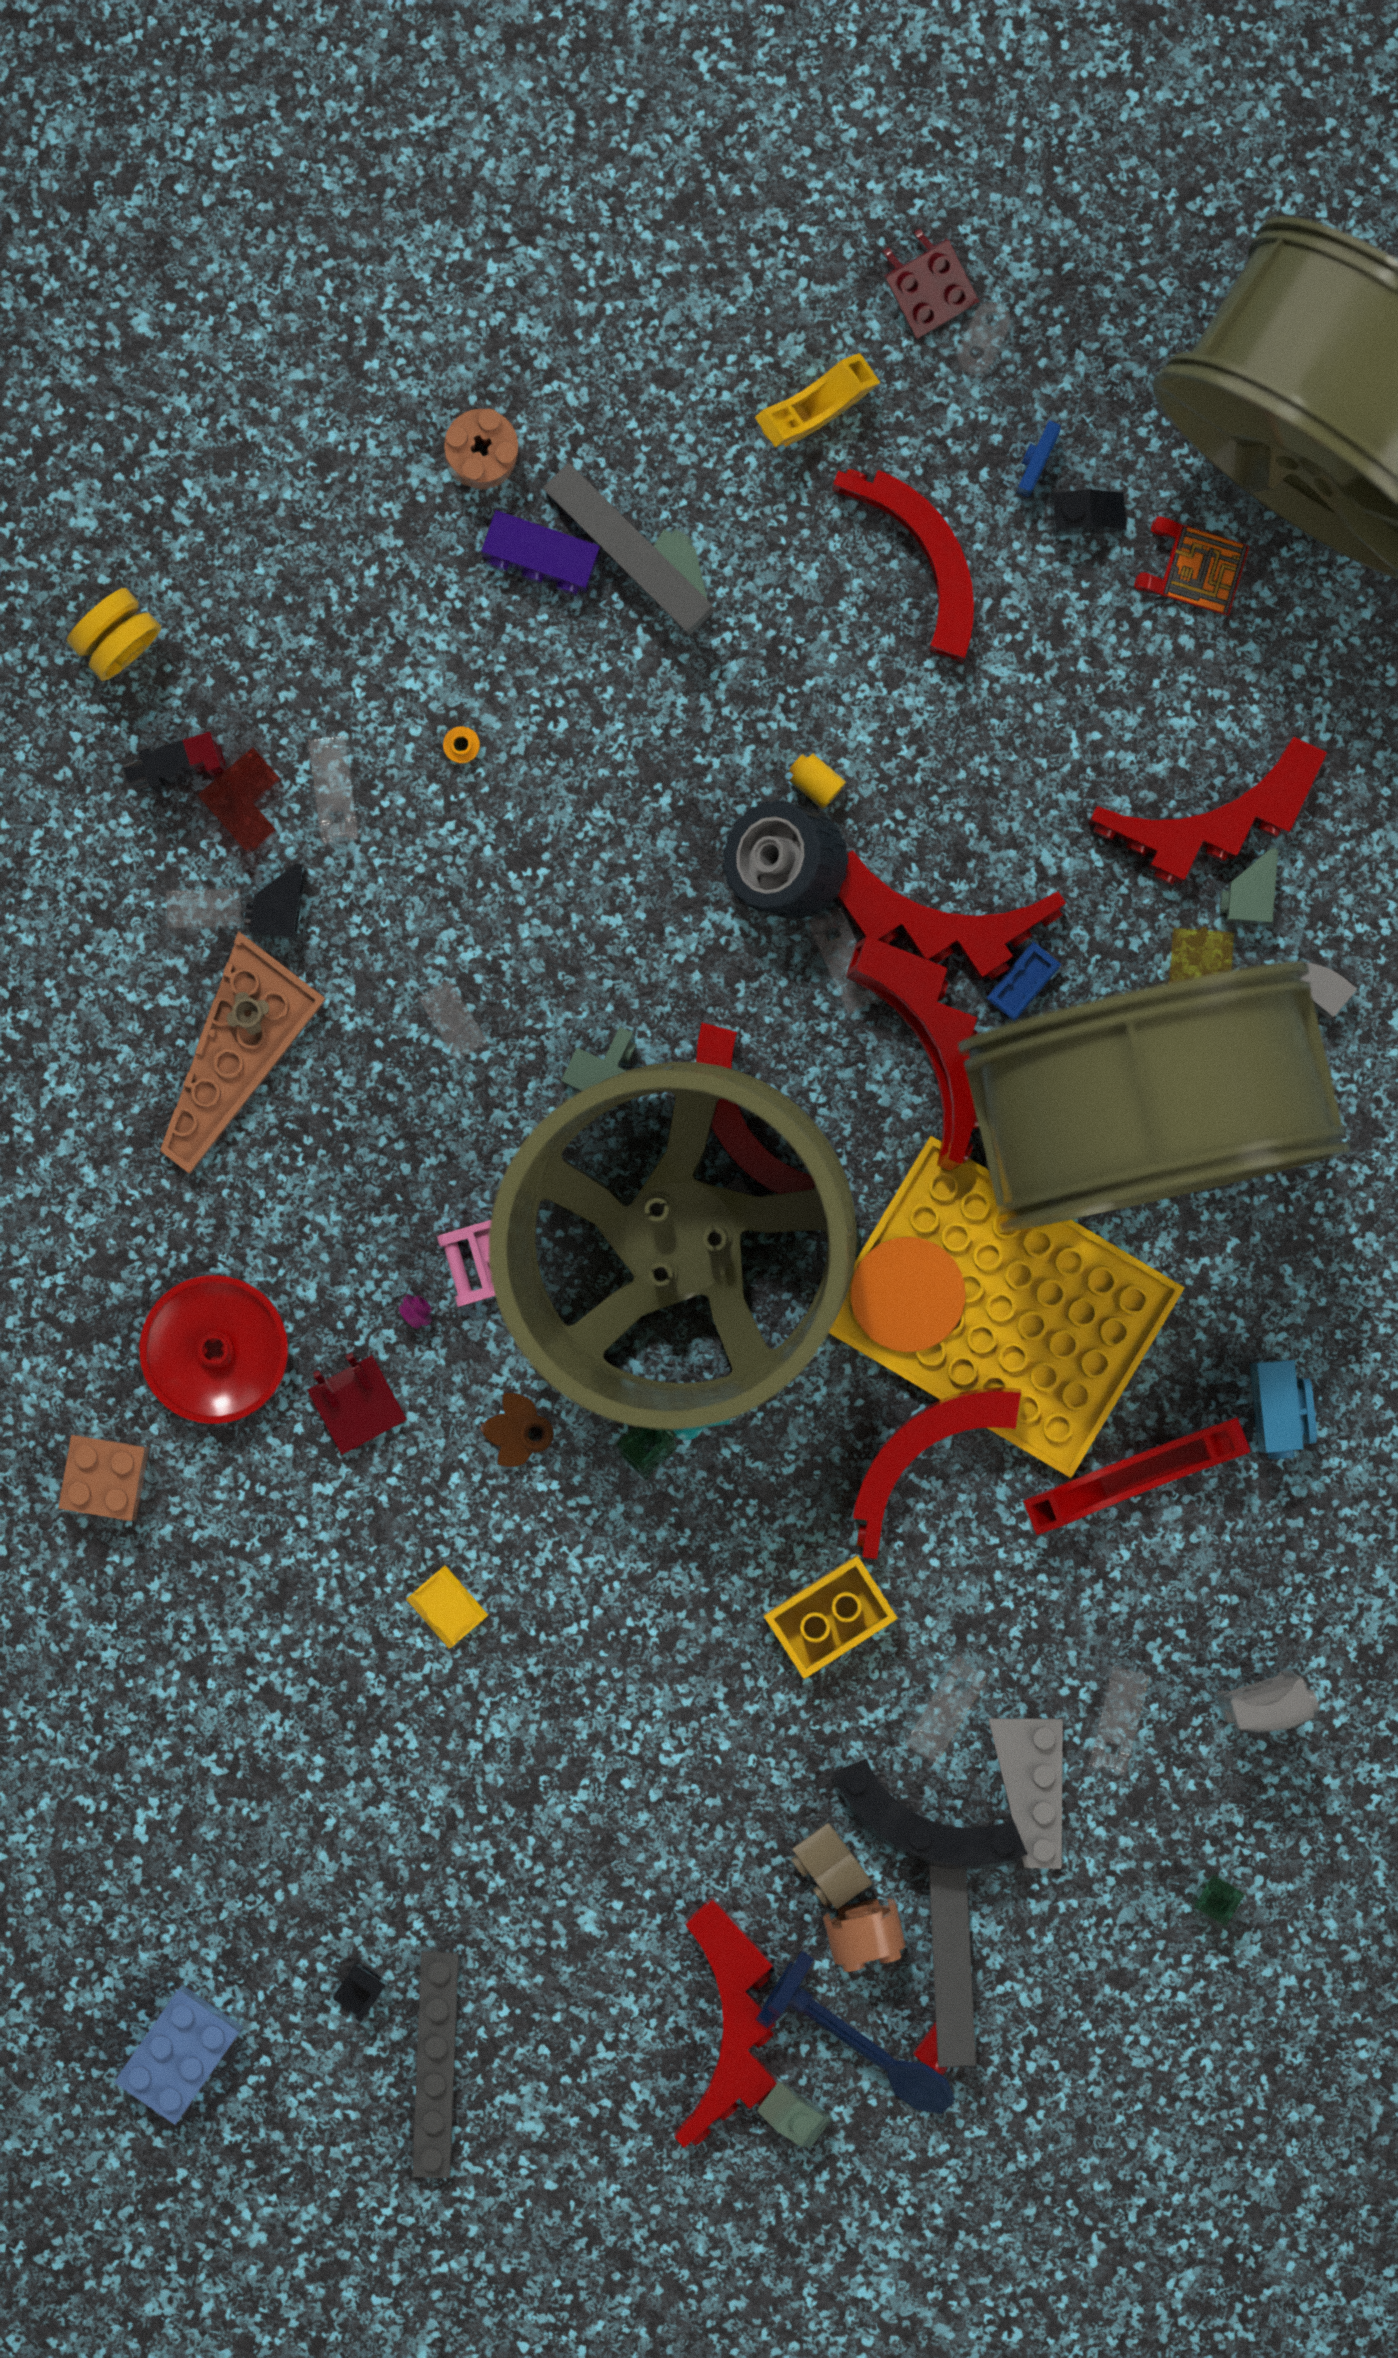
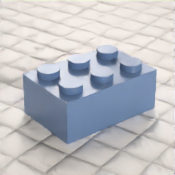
M182 1984L114 2083L176 2125L243 2026Z

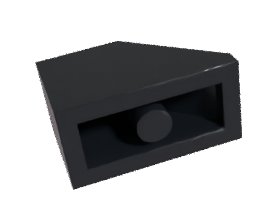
M1088 489L1052 493L1050 508L1053 537L1127 529L1124 495L1122 492Z
M294 864L255 894L253 904L246 905L244 926H250L249 932L251 935L296 941L306 870L303 864Z

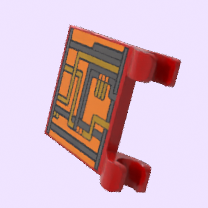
M1158 516L1152 522L1151 532L1159 536L1175 539L1164 577L1161 579L1152 574L1142 572L1137 575L1134 588L1228 617L1250 546Z

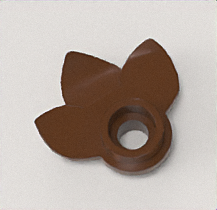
M504 1393L502 1398L504 1414H498L489 1418L481 1424L480 1430L490 1442L501 1447L497 1463L502 1466L516 1467L524 1464L533 1452H541L547 1449L553 1441L554 1431L547 1419L538 1416L533 1401L517 1393ZM532 1427H539L542 1430L543 1435L539 1441H532L529 1438L528 1433Z

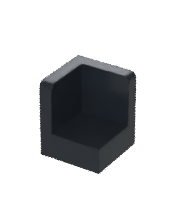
M357 1960L333 1998L356 2014L355 2019L361 2022L388 1981Z

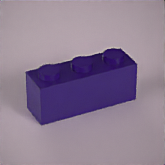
M495 510L481 550L482 557L488 559L486 563L488 566L501 571H507L508 567L522 571L521 576L536 583H542L543 579L557 583L556 589L571 595H577L578 591L587 593L601 553L600 546L497 510Z

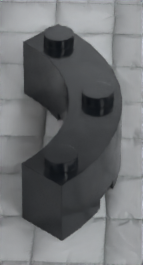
M867 1759L841 1768L831 1774V1779L850 1812L878 1840L911 1859L947 1869H991L1024 1860L1028 1855L1014 1820L979 1828L953 1827L928 1820L912 1812L890 1795L873 1773Z

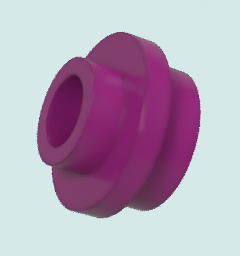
M407 1294L403 1297V1303L398 1309L406 1322L415 1329H419L422 1325L428 1326L432 1322L430 1315L432 1308L429 1303L420 1295L414 1297Z

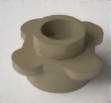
M240 992L234 998L235 1004L232 1012L227 1014V1022L232 1027L240 1026L245 1028L251 1035L258 1034L261 1031V1020L269 1012V1005L264 1000L256 1001L250 998L246 992ZM246 1010L251 1011L250 1017L244 1015Z

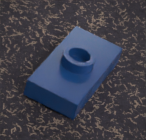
M1049 420L1038 445L1035 446L1030 443L1021 463L1027 466L1018 486L1017 494L1026 498L1031 496L1060 434L1061 425Z
M1033 941L987 996L986 1000L1015 1022L1062 964Z

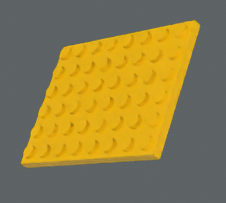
M930 1136L855 1260L848 1293L828 1333L939 1400L961 1392L981 1388L1006 1387L1021 1389L1016 1429L996 1427L987 1429L1067 1477L1072 1478L1185 1287L1073 1220L1001 1232L999 1224L1007 1221V1217L998 1213L990 1171L968 1158L966 1163H962V1165L951 1171L937 1166L941 1141ZM902 1237L921 1238L944 1249L956 1262L965 1284L964 1309L956 1327L940 1343L914 1352L892 1350L875 1342L859 1325L851 1305L852 1280L860 1262L876 1246L891 1239Z

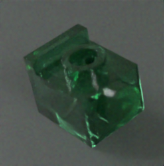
M635 1426L617 1443V1447L621 1457L646 1481L651 1476L650 1473L677 1449L674 1441L677 1435L673 1429ZM649 1444H655L656 1446L649 1453L645 1452V1448Z
M1212 1874L1210 1879L1204 1878L1190 1903L1196 1909L1227 1926L1245 1893Z

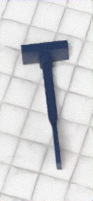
M801 1951L794 1963L790 1962L756 2017V2021L768 2028L789 2006L799 2014L803 2012L872 2063L886 2070L895 2095L916 2110L942 2114L953 2104L955 2097L946 2078L926 2064L895 2060L882 2048L813 2000V1995L800 1987L814 1958Z

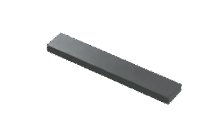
M569 462L543 487L545 492L689 635L716 610Z
M928 1865L938 2068L976 2066L966 1869H947Z

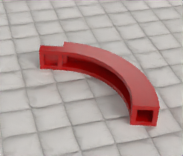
M847 469L846 473L838 471L833 482L832 491L867 503L890 515L906 528L922 548L934 575L938 597L937 623L929 651L963 663L971 639L974 597L968 564L952 529L926 498L896 477L877 470L874 481L871 483L866 481L868 477L861 472Z
M702 1022L697 1043L696 1062L732 1069L737 1032ZM726 1098L718 1100L712 1129L725 1151L745 1173L776 1194L806 1191L815 1187L816 1183L812 1175L800 1172L786 1165L761 1145L746 1125L737 1103Z
M996 1387L961 1392L925 1407L895 1430L873 1458L856 1499L853 1518L867 1520V1525H859L857 1546L864 1547L862 1557L877 1559L885 1507L895 1483L907 1466L925 1449L950 1435L977 1428L1016 1429L1021 1389Z
M1238 1417L1160 1444L1025 1499L1023 1503L1036 1535L1065 1526L1150 1489L1251 1452Z

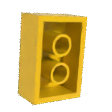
M857 1554L763 1614L803 1679L898 1619Z

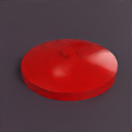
M207 1275L192 1278L176 1285L155 1303L142 1328L139 1356L146 1382L164 1406L177 1415L191 1421L221 1424L249 1416L261 1408L273 1396L281 1384L287 1368L289 1342L286 1327L280 1313L261 1291L239 1279L228 1276Z

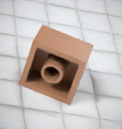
M71 1435L58 1509L128 1521L137 1520L149 1447L81 1435Z

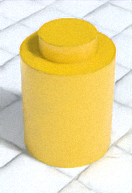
M814 753L808 758L802 754L788 770L793 774L789 781L822 810L846 784L843 778Z

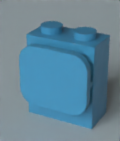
M1295 1360L1249 1364L1258 1452L1268 1453V1459L1294 1458V1450L1303 1449V1443L1311 1444L1317 1442L1310 1378L1296 1380Z

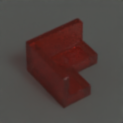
M252 747L203 789L198 796L249 855L277 832L254 803L281 779L260 756L258 751Z

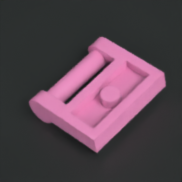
M491 1220L437 1236L439 1246L444 1247L458 1295L455 1296L457 1307L495 1296L489 1264ZM466 1239L469 1241L482 1288L474 1291L471 1289L458 1245L459 1241Z

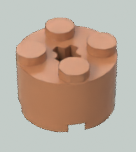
M474 409L461 414L452 422L446 432L444 442L446 465L458 482L469 487L490 489L502 484L514 470L518 458V439L513 426L504 416L493 409ZM475 444L489 445L487 455L482 456L480 452L473 453L475 451Z
M887 1898L888 1905L880 1906L878 1899L852 1903L838 1908L839 1916L833 1919L830 1918L829 1913L823 1917L833 1962L842 1965L844 1972L862 1969L865 1967L864 1962L879 1959L880 1963H889L902 1957L900 1950L906 1946L894 1899Z

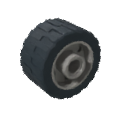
M775 800L774 802H762L756 807H751L734 823L735 825L727 836V843L723 850V870L726 874V882L729 888L733 890L734 895L740 901L745 902L747 906L782 918L797 920L818 914L820 910L825 909L831 904L835 896L837 897L841 890V885L846 878L848 855L846 853L845 839L840 834L841 831L829 818L793 803Z

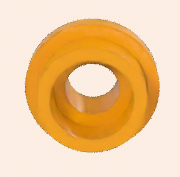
M459 726L451 729L445 735L443 749L451 761L460 764L468 763L477 756L480 749V741L472 729ZM459 738H464L468 741V747L464 751H458L454 747L455 741Z

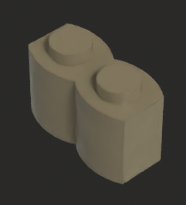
M829 1822L792 1848L796 1856L791 1858L792 1862L803 1877L810 1873L818 1886L813 1890L825 1907L832 1903L837 1910L872 1884V1880Z

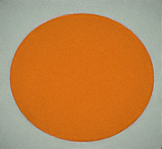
M895 1238L876 1246L860 1262L851 1285L852 1309L863 1331L878 1344L896 1351H920L940 1343L956 1327L965 1304V1284L956 1262L944 1249L921 1238Z

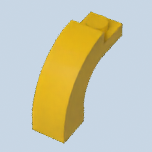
M857 353L840 360L817 381L796 395L763 409L755 416V419L761 426L765 437L772 442L774 447L782 444L787 447L815 432L845 412L880 384V381L861 353Z

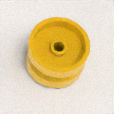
M121 588L98 603L77 623L66 639L67 644L79 657L92 654L89 668L101 681L112 678L130 665L150 646L161 631V625L149 612L136 614L139 601L127 588Z

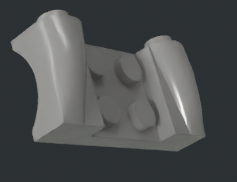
M1287 1670L1279 1672L1276 1677L1228 1692L1223 1690L1216 1692L1224 1721L1228 1723L1234 1722L1235 1727L1239 1730L1269 1732L1290 1729L1314 1719V1712L1320 1711L1314 1690L1307 1691L1303 1677Z

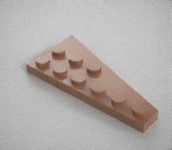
M239 931L199 1039L193 1062L184 1081V1087L178 1104L173 1112L160 1149L163 1154L189 1174L192 1173L327 1000ZM240 992H246L250 998L256 1001L264 1000L269 1005V1012L263 1016L260 1023L261 1031L258 1034L251 1035L245 1028L240 1026L232 1027L227 1022V1014L232 1012L235 1004L234 998ZM246 1010L244 1015L250 1017L251 1011Z

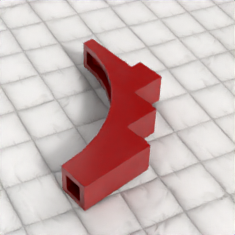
M1293 737L1276 765L1257 785L1238 799L1211 812L1183 819L1150 820L1124 816L1096 806L1088 824L1095 826L1093 832L1105 839L1113 841L1116 836L1128 842L1126 848L1139 855L1146 856L1148 852L1154 854L1148 867L1155 871L1153 877L1168 885L1173 886L1175 881L1181 884L1185 880L1201 845L1207 847L1205 853L1215 859L1225 862L1228 857L1234 860L1243 845L1253 821L1259 823L1258 829L1267 835L1278 838L1279 834L1286 836L1294 824L1327 752Z
M853 850L847 853V874L837 895L838 900L864 938L868 936L889 944L899 936L896 930L901 927L918 954L929 961L933 959L937 964L952 955L954 950L951 946L957 944L980 980L987 975L991 980H994L1009 970L1010 967L1007 962L1012 959L1013 955L1006 945L1011 943L1015 948L1032 937L1029 931L1040 922L1044 927H1047L1062 917L1063 914L1060 909L1066 905L1065 900L1057 891L1033 905L1006 913L978 916L946 913L920 905L893 891L866 867Z
M866 936L856 943L845 978L871 990L893 1007L912 1028L928 1054L938 1081L943 1108L942 1142L937 1166L951 1171L962 1165V1163L967 1162L973 1147V1143L969 1142L972 1130L976 1129L979 1125L967 1071H965L964 1062L970 1059V1057L960 1055L957 1045L961 1041L978 1034V1031L974 1029L977 1017L937 1002L942 1000L947 990L948 981L944 980L947 967Z
M713 1896L685 1921V1925L702 1947L715 1974L722 2002L723 2033L719 2059L710 2084L694 2111L674 2132V2138L683 2148L689 2143H692L694 2146L701 2143L711 2133V2130L708 2128L710 2124L718 2117L724 2121L739 2107L736 2101L739 2098L749 2109L756 2103L760 2107L777 2084L776 2077L750 2050V2047L753 2045L760 2048L774 2035L771 2028L775 2026V2021L766 2028L755 2020L762 2006L747 1990L751 1986L755 1990L760 1988L772 1976L768 1970L773 1967V1964Z

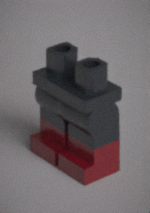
M210 731L161 746L154 751L150 748L139 751L141 760L123 765L127 783L130 788L133 787L135 792L151 787L160 794L169 791L167 784L171 786L180 785L189 776L205 771L215 779L229 775L219 739Z

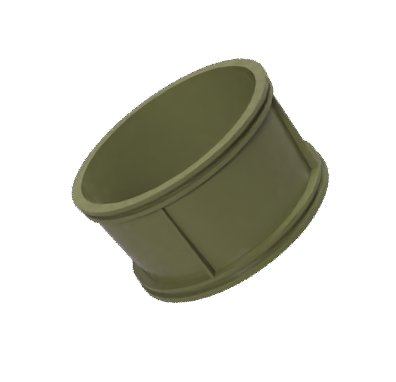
M1272 217L1266 220L1257 231L1256 238L1248 249L1247 264L1192 352H1181L1173 355L1166 364V367H1163L1154 378L1152 385L1154 395L1166 416L1179 432L1209 462L1240 488L1277 515L1324 545L1370 569L1398 579V260L1351 235L1329 226L1297 217Z
M1298 961L1269 964L1151 987L1011 1023L972 1036L958 1043L960 1055L970 1057V1059L964 1062L965 1071H967L998 1205V1213L1007 1217V1221L999 1224L1001 1232L1033 1228L1164 1200L1304 1166L1350 1152V1144H1340L1339 1137L1345 1135V1130L1339 1114L1311 995L1310 982L1302 981L1301 979L1309 973L1307 963Z
M667 1062L631 1069L585 1089L552 1111L530 1133L508 1166L497 1193L489 1232V1264L497 1304L510 1334L530 1364L548 1383L584 1408L608 1419L654 1429L692 1428L725 1421L762 1404L786 1387L816 1354L837 1318L848 1293L857 1250L856 1215L849 1182L838 1156L817 1124L796 1103L762 1080L741 1071L699 1062ZM660 1092H671L674 1094L675 1104L666 1152L631 1204H628L611 1188L562 1157L563 1150L571 1140L590 1122L606 1111L641 1096ZM726 1098L740 1104L773 1126L802 1158L816 1183L815 1187L806 1191L757 1197L695 1180L707 1147L718 1100ZM544 1199H548L595 1224L634 1276V1279L614 1291L572 1326L566 1325L561 1320L545 1290L538 1266L535 1235L539 1204ZM746 1230L767 1233L823 1230L827 1234V1254L823 1276L816 1296L806 1315L792 1334L779 1347L770 1349L767 1347L744 1300L740 1235ZM703 1294L709 1298L713 1320L732 1366V1372L726 1377L704 1382H661L630 1374L609 1364L604 1359V1353L643 1315Z

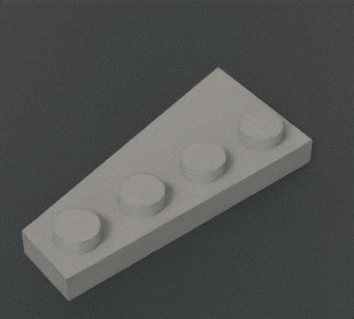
M988 1718L1012 1820H1014L1028 1853L1026 1859L1022 1860L1024 1868L1062 1869L1063 1719Z

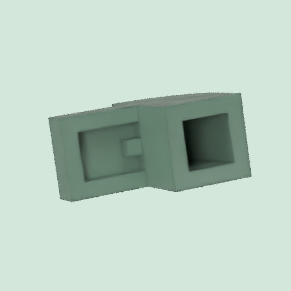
M619 1027L604 1060L576 1048L561 1082L582 1092L608 1078L625 1072L626 1070L619 1067L622 1062L628 1064L635 1052L637 1044L632 1042L634 1034Z

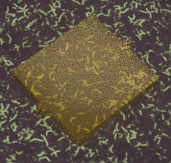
M1201 927L1200 930L1173 928L1169 983L1231 971L1234 933L1208 931L1206 927Z

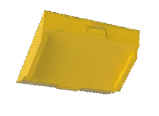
M446 1565L406 1598L408 1603L448 1649L452 1648L488 1616L486 1611Z

